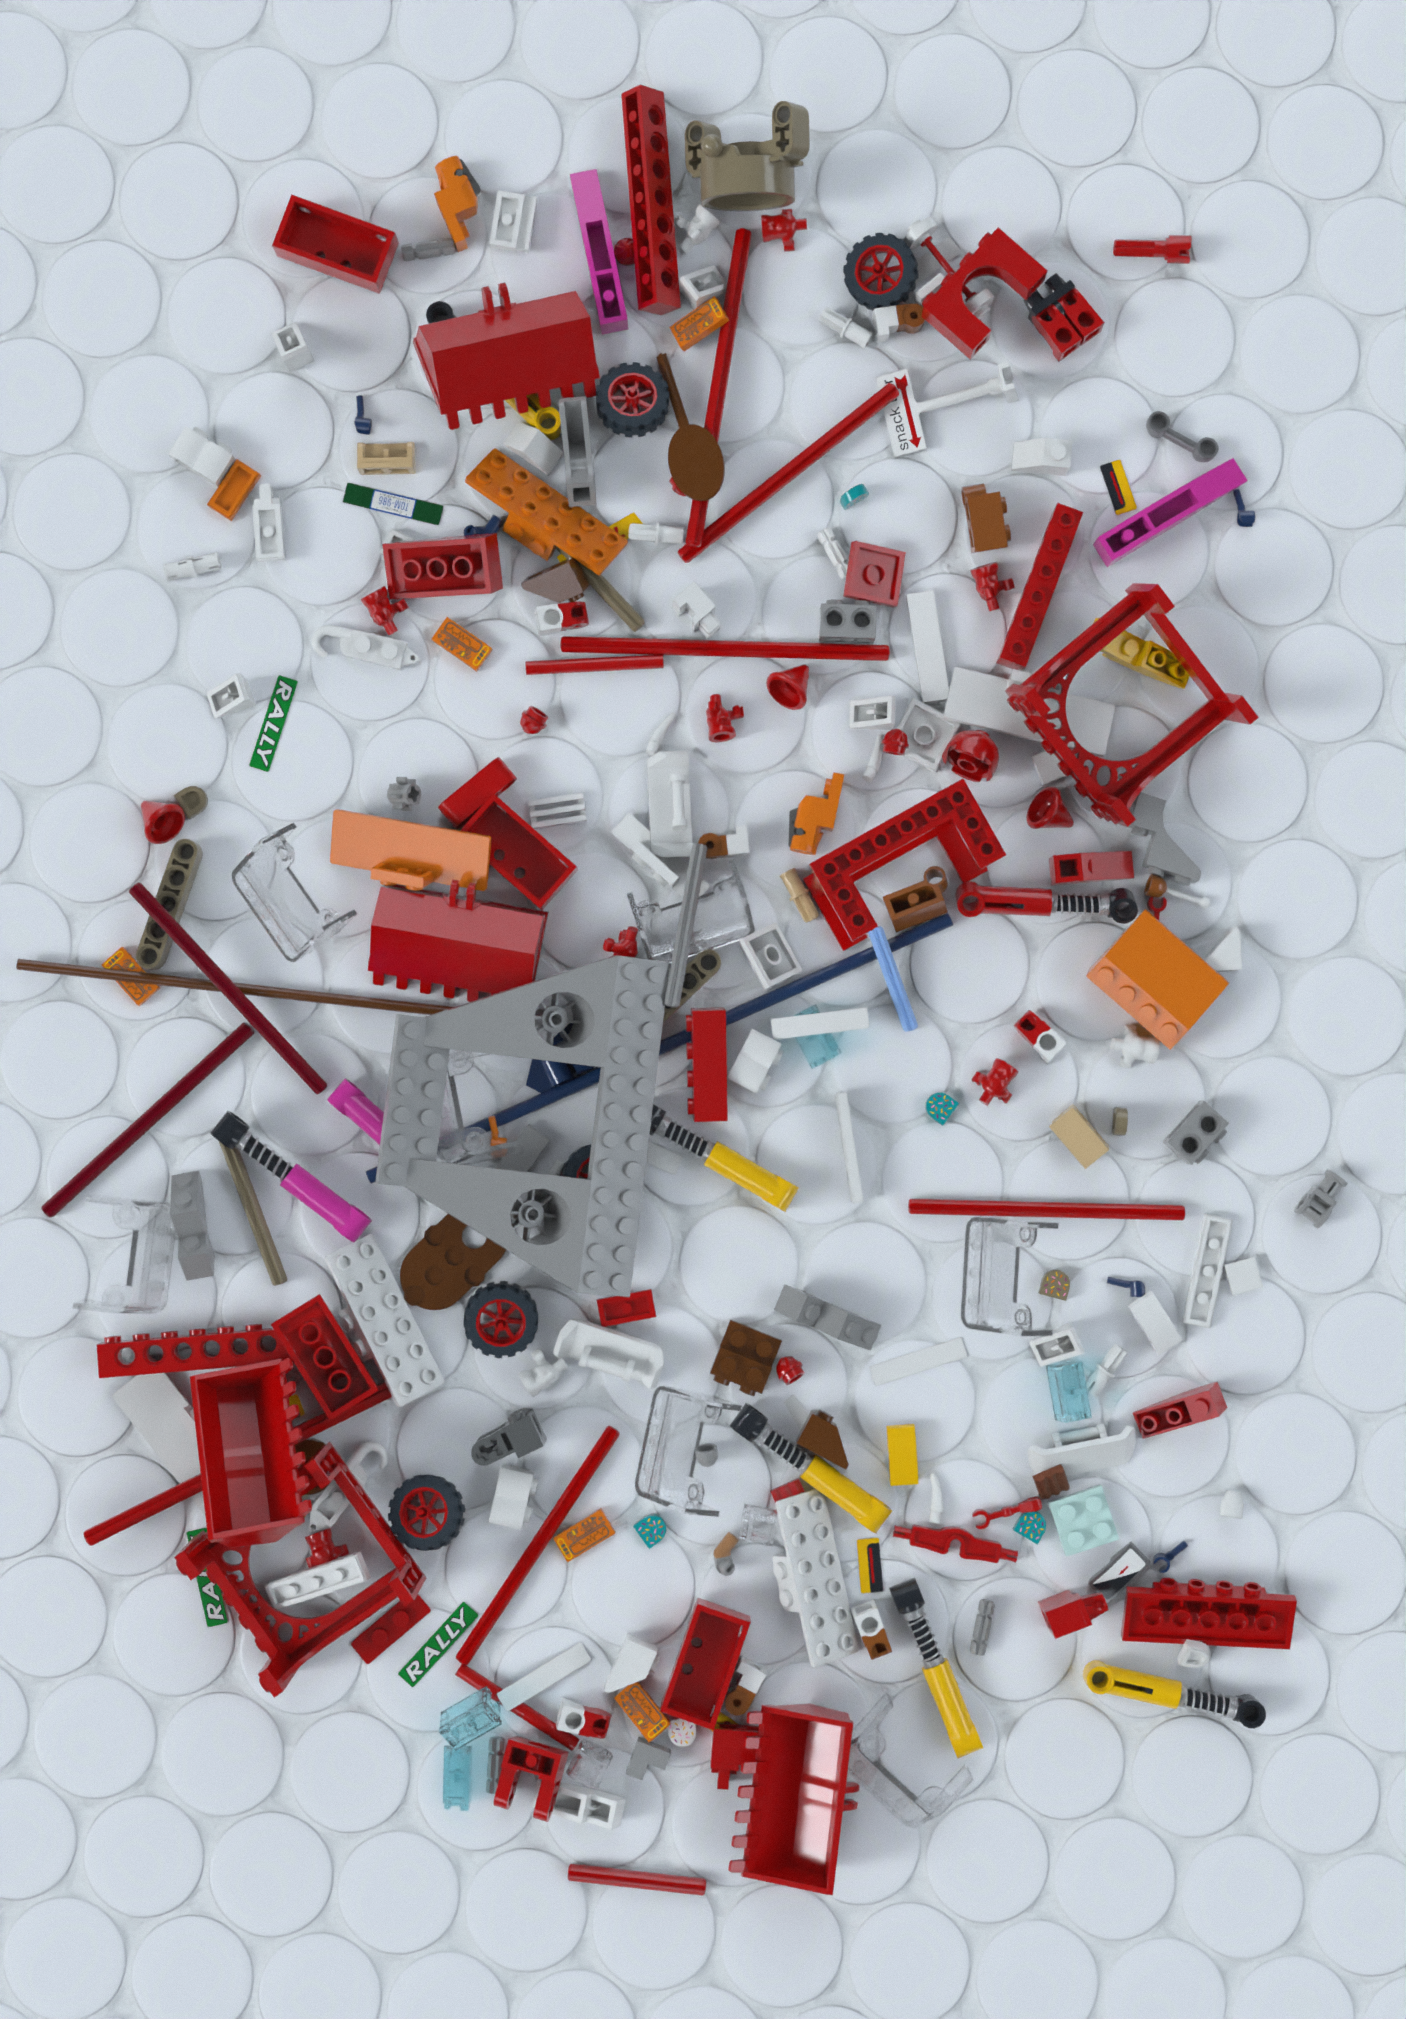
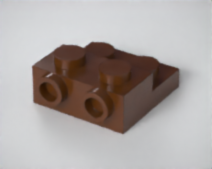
M730 1319L710 1369V1374L715 1375L713 1380L729 1386L730 1382L740 1385L739 1391L751 1396H755L756 1392L762 1394L782 1340Z

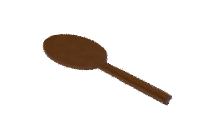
M660 353L656 358L663 380L668 385L669 398L679 429L672 436L668 448L670 473L678 488L687 497L696 501H707L713 498L722 487L725 475L724 457L718 442L708 430L699 425L689 424L667 354Z

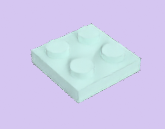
M1100 1484L1048 1501L1066 1557L1119 1540L1103 1488Z

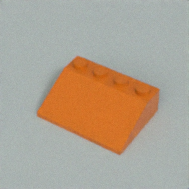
M1146 909L1089 968L1086 975L1087 978L1169 1050L1191 1029L1229 984L1223 976Z

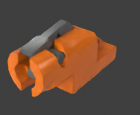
M451 156L435 166L441 190L434 193L449 233L454 240L456 249L460 252L468 248L466 238L470 236L464 220L477 214V196L481 189L463 160L459 159L458 156Z
M833 772L832 779L826 778L823 795H828V799L806 795L798 804V808L790 811L788 846L791 851L815 855L818 844L824 834L821 832V829L832 832L844 774Z

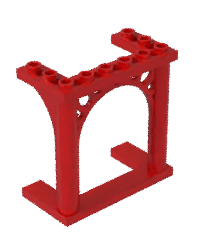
M1133 583L1125 590L1128 594L1023 683L1020 685L1012 684L1005 690L1009 696L1007 699L1009 705L1016 712L1020 710L1026 719L1023 722L1033 734L1036 732L1043 739L1040 744L1049 755L1054 754L1060 761L1057 766L1067 777L1071 775L1075 780L1074 788L1083 798L1087 796L1093 803L1090 808L1099 819L1104 818L1107 822L1112 821L1115 825L1121 824L1126 827L1136 820L1130 812V808L1140 792L1155 777L1221 722L1228 720L1251 725L1259 718L1242 695L1223 692L1165 614L1175 606L1159 584ZM1144 615L1208 701L1156 745L1140 756L1120 761L1102 759L1084 749L1073 736L1066 716L1067 693L1079 669ZM1057 684H1060L1061 692L1059 694L1048 692L1051 687L1055 690ZM1052 698L1056 700L1059 705L1058 710L1048 713L1051 709L1044 699ZM1058 718L1061 725L1058 729H1054L1056 725L1048 722V720ZM1071 741L1074 742L1073 749L1068 747V743ZM1086 760H1090L1093 763L1090 774L1089 767L1087 765L1084 766ZM1102 766H1107L1110 770V779L1106 785L1101 786L1097 781V773ZM1123 767L1126 769V772L1119 774L1121 778L1118 779L1117 768Z
M964 779L955 782L809 864L813 873L803 878V881L842 951L867 939L866 933L878 927L854 884L859 879L935 837L938 839L962 883L971 881L987 872L986 866L1006 856L1005 851Z
M330 1441L322 1446L309 1461L298 1468L299 1477L308 1476L309 1486L301 1492V1495H305L316 1486L322 1489L334 1479L396 1566L393 1570L332 1612L318 1617L301 1618L278 1611L259 1594L250 1572L249 1558L252 1545L230 1548L218 1542L212 1543L208 1541L207 1532L205 1533L203 1530L194 1536L174 1557L178 1570L184 1576L187 1575L190 1580L200 1575L206 1568L209 1580L213 1584H217L222 1590L224 1601L228 1606L234 1607L239 1614L238 1618L241 1625L246 1630L249 1629L252 1632L258 1649L263 1653L266 1652L269 1656L268 1661L258 1673L260 1677L259 1682L266 1692H270L274 1698L286 1689L299 1667L397 1597L406 1607L415 1600L427 1579L404 1545L399 1542L397 1535L393 1534L385 1518ZM229 1550L236 1551L242 1556V1562L239 1564H229L223 1558V1554ZM234 1571H241L244 1579L239 1580V1576ZM251 1595H254V1596L257 1597V1601H256V1602H254V1600L252 1599ZM267 1615L273 1616L276 1620L273 1627L270 1620H267ZM287 1622L293 1629L292 1638L288 1641H282L278 1633L279 1627L282 1623ZM300 1625H305L306 1627H308L309 1630L303 1631L302 1634H303L304 1636H302L301 1638H299V1636H300V1627H299V1626H300Z

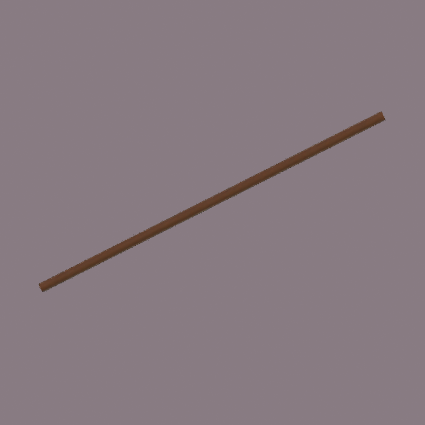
M18 959L16 965L17 970L221 992L207 979ZM233 982L244 995L425 1015H432L454 1008L453 1006Z

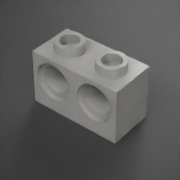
M836 599L827 600L826 604L821 603L819 641L874 643L876 638L877 605H870L869 601L863 600L854 601V605L843 604L842 600ZM831 614H836L841 618L842 623L838 626H831L827 623L826 618ZM863 615L868 619L869 625L858 627L854 622V618Z
M1198 1101L1163 1140V1143L1186 1164L1192 1165L1194 1162L1199 1164L1209 1153L1206 1150L1213 1141L1218 1143L1227 1133L1225 1128L1229 1122L1205 1101ZM1206 1116L1210 1117L1213 1121V1127L1209 1132H1205L1201 1128V1121ZM1187 1137H1191L1195 1143L1194 1149L1189 1153L1185 1152L1182 1147L1183 1140Z

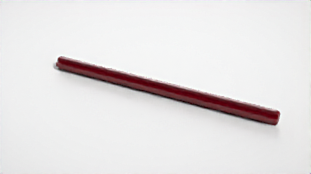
M138 882L133 885L129 890L131 896L317 1095L327 1088V1083L142 883Z
M244 1022L42 1205L41 1209L49 1218L54 1217L245 1043L254 1034L253 1028Z

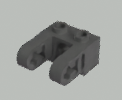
M525 1408L519 1409L509 1415L510 1417L507 1418V1422L481 1435L471 1450L474 1462L481 1466H487L514 1452L520 1458L543 1447L547 1438L534 1410L531 1409L526 1412ZM497 1440V1445L492 1448L490 1453L487 1450H481L482 1446L485 1448L493 1446L495 1444L494 1441Z

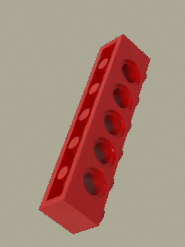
M1060 503L1056 504L998 656L997 664L1015 670L1026 668L1082 518V511Z

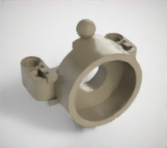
M787 101L778 102L772 111V140L763 142L746 141L724 144L721 140V132L716 125L696 120L687 125L685 130V164L688 172L692 174V178H700L702 206L722 211H761L785 207L795 202L794 168L803 166V161L800 160L807 156L810 148L809 113L804 106Z

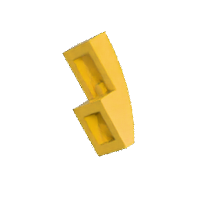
M915 1425L886 1426L890 1485L918 1484Z

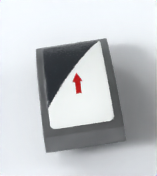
M1129 1542L1111 1557L1110 1562L1089 1579L1088 1584L1097 1593L1101 1592L1106 1602L1109 1603L1126 1586L1128 1587L1148 1567L1151 1561L1132 1542Z

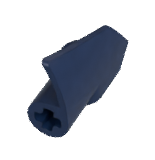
M569 1023L564 1028L567 1035L570 1033L574 1023ZM559 1033L554 1037L553 1046L564 1040ZM532 1059L526 1086L543 1093L574 1079V1076L596 1066Z

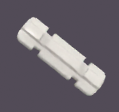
M828 527L821 530L817 537L821 544L825 545L824 550L834 567L838 568L837 573L840 578L844 580L847 574L848 558L839 542L834 540L835 535L831 528Z

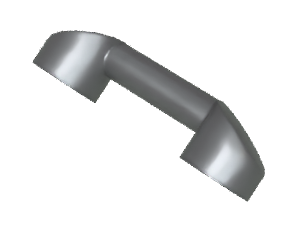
M1156 411L1149 416L1146 428L1152 437H1163L1188 450L1196 461L1209 462L1218 453L1219 447L1214 439L1205 437L1197 443L1169 428L1170 419L1164 412Z

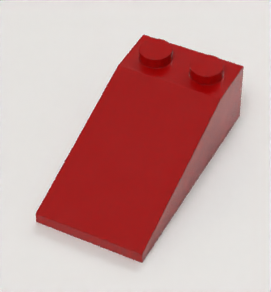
M497 533L382 544L389 599L492 594L503 589Z
M320 1294L271 1323V1326L329 1420L334 1419L379 1390Z

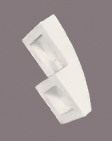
M1152 1291L1128 1305L1138 1325L1143 1329L1158 1355L1182 1341L1179 1333Z

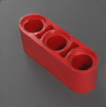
M497 757L445 799L438 809L452 826L458 829L472 818L493 793L498 797L517 780V777L502 759Z

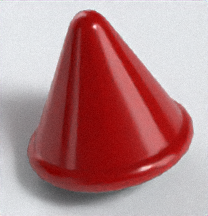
M802 664L784 671L771 673L767 677L766 685L772 698L781 706L790 710H800L807 702L809 667Z
M1050 786L1041 790L1028 808L1026 820L1030 828H1070L1074 825V821L1056 787Z
M143 801L141 803L145 827L144 833L149 842L164 844L179 834L185 822V813L179 805Z

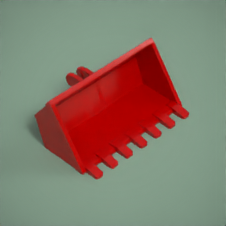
M506 283L498 284V294L501 306L494 307L492 292L489 286L482 287L481 294L484 310L470 315L421 325L418 327L416 338H413L415 350L440 414L446 415L450 430L460 427L457 411L468 409L471 422L475 425L483 422L481 406L492 404L494 417L501 419L506 416L504 400L514 398L517 412L522 414L529 410L526 395L534 393L538 395L540 407L548 408L551 406L549 390L560 388L562 398L574 397L572 384L582 382L585 396L587 398L596 396L595 379L600 378L596 363L591 319L576 291L516 304V302L510 304Z
M454 879L451 883L450 894L427 889L414 891L407 889L405 885L399 884L394 886L384 885L380 887L371 923L368 971L373 972V984L383 986L385 974L397 976L396 988L401 990H407L409 979L420 980V993L423 994L431 993L432 983L444 985L443 996L445 998L453 999L456 987L468 989V1002L478 1000L479 991L494 995L536 980L549 912L476 899V883L471 882L467 887V897L458 895L460 888L459 880Z
M286 1358L285 1360L276 1359L190 1376L208 1541L212 1543L218 1542L230 1548L274 1543L297 1526L302 1525L305 1522L304 1516L312 1511L311 1500L302 1502L301 1492L309 1486L308 1476L299 1477L298 1468L305 1463L306 1459L305 1452L296 1453L295 1444L302 1439V1429L296 1428L293 1430L292 1420L299 1415V1406L296 1404L290 1406L289 1397L296 1392L295 1381L287 1383L286 1374L293 1369L292 1358Z
M810 1703L778 1706L762 1705L761 1711L747 1713L746 1722L749 1724H759L758 1736H746L743 1746L747 1749H756L755 1760L743 1761L741 1763L740 1771L744 1774H753L752 1785L739 1786L737 1796L739 1798H750V1805L748 1810L736 1811L734 1821L737 1823H747L746 1834L734 1835L731 1846L734 1848H744L743 1859L731 1860L728 1870L732 1873H741V1876L833 1895L843 1811L855 1810L858 1806V1802L852 1799H844L845 1794L858 1792L860 1789L858 1783L847 1782L853 1720H850L848 1713Z

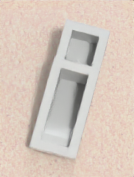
M538 1779L536 1783L532 1808H535L542 1782L541 1779ZM561 1782L552 1814L581 1824L589 1822L612 1830L621 1825L626 1798Z

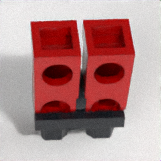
M1055 273L1044 283L1050 295L1043 298L1038 290H1036L1027 300L1024 299L1023 301L1029 310L1028 319L1044 337L1053 350L1052 354L1060 362L1077 350L1079 345L1082 346L1099 334L1105 322L1075 288L1071 280L1065 282Z

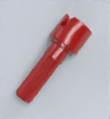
M1169 235L1165 241L1116 239L1113 244V255L1164 257L1167 263L1189 264V249L1191 248L1192 237L1191 235Z

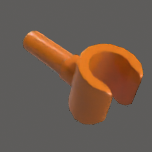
M489 1116L492 1137L490 1150L493 1153L505 1154L507 1138L498 1137L499 1132L495 1116Z

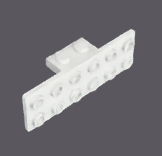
M960 667L954 668L943 715L944 719L1038 742L1043 741L1037 732L1033 734L1023 722L1026 719L1020 710L1016 712L1007 702L1009 696L1005 692L1012 684L1020 685L1033 674L1032 671L1028 669H1013L1009 679ZM1057 684L1055 690L1051 687L1048 692L1059 694L1061 692L1060 684ZM1067 693L1066 716L1073 736L1088 752L1103 757L1107 749L1115 705ZM1052 698L1044 699L1051 709L1048 713L1058 710L1059 705L1056 700ZM1058 718L1048 720V722L1056 725L1054 729H1058L1061 725ZM1074 742L1068 743L1069 749L1074 748Z
M369 1234L354 1243L326 1255L325 1261L348 1306L339 1311L341 1325L349 1333L353 1341L352 1346L362 1361L374 1359L397 1407H401L444 1384L445 1380L373 1234Z
M166 1373L137 1375L112 1395L115 1402L179 1483L200 1474L193 1407ZM203 1491L191 1496V1499L205 1515Z
M812 1489L776 1501L775 1505L786 1553L772 1556L774 1564L773 1573L777 1578L780 1591L779 1600L783 1610L799 1612L811 1667L817 1668L857 1653L859 1651L825 1495L816 1489Z

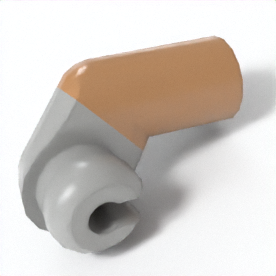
M731 1532L725 1535L713 1552L716 1569L725 1576L731 1575L735 1570L731 1550L739 1541Z

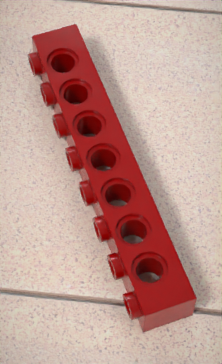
M638 85L621 94L638 310L664 315L681 308L665 100L663 91Z
M262 1324L245 1325V1330L234 1331V1326L218 1327L217 1333H206V1329L189 1330V1335L178 1336V1331L161 1332V1337L150 1338V1333L132 1335L133 1340H121V1336L104 1337V1342L97 1344L99 1378L239 1367L276 1359L285 1360L286 1358H291L274 1329H262ZM264 1336H272L276 1340V1348L269 1351L263 1347L262 1339ZM237 1338H243L247 1341V1352L239 1353L235 1350L234 1342ZM213 1340L219 1344L220 1352L218 1355H211L207 1352L206 1344L208 1341ZM180 1343H187L191 1347L192 1353L190 1357L184 1358L178 1353ZM153 1345L162 1348L163 1357L161 1360H155L150 1356V1348ZM124 1348H130L134 1351L135 1359L133 1362L123 1360L121 1353Z

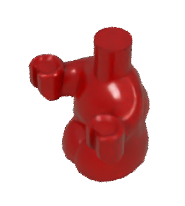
M782 209L781 214L774 216L761 215L763 242L782 239L784 252L795 251L793 237L796 231L807 230V218L796 219L792 215V209Z
M997 562L970 570L972 577L976 581V590L980 597L986 601L988 610L999 609L996 596L1002 590L1008 591L1015 588L1013 579L1009 578L998 581Z
M385 586L360 599L367 607L373 622L383 626L388 636L398 631L393 622L395 614L409 608L404 599L390 604Z
M714 694L710 696L706 710L709 741L715 743L725 742L736 737V731L731 726V720L744 717L743 706H733L732 710L729 711L722 707L721 695Z
M629 926L627 930L620 931L618 943H615V940L612 938L605 939L603 950L613 952V956L619 955L635 958L638 954L636 940L638 929Z
M996 1058L987 1075L976 1072L971 1081L976 1082L978 1086L982 1085L984 1089L979 1101L988 1106L993 1097H998L999 1100H1003L1007 1104L1012 1097L1007 1087L1017 1076L1018 1071L1007 1062Z
M331 1528L305 1537L312 1553L310 1557L306 1558L309 1568L349 1554L346 1544L341 1546L334 1545Z

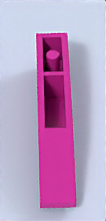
M597 169L570 174L601 334L629 330Z
M1234 458L1102 534L1096 539L1093 546L1108 568L1245 484L1248 480Z

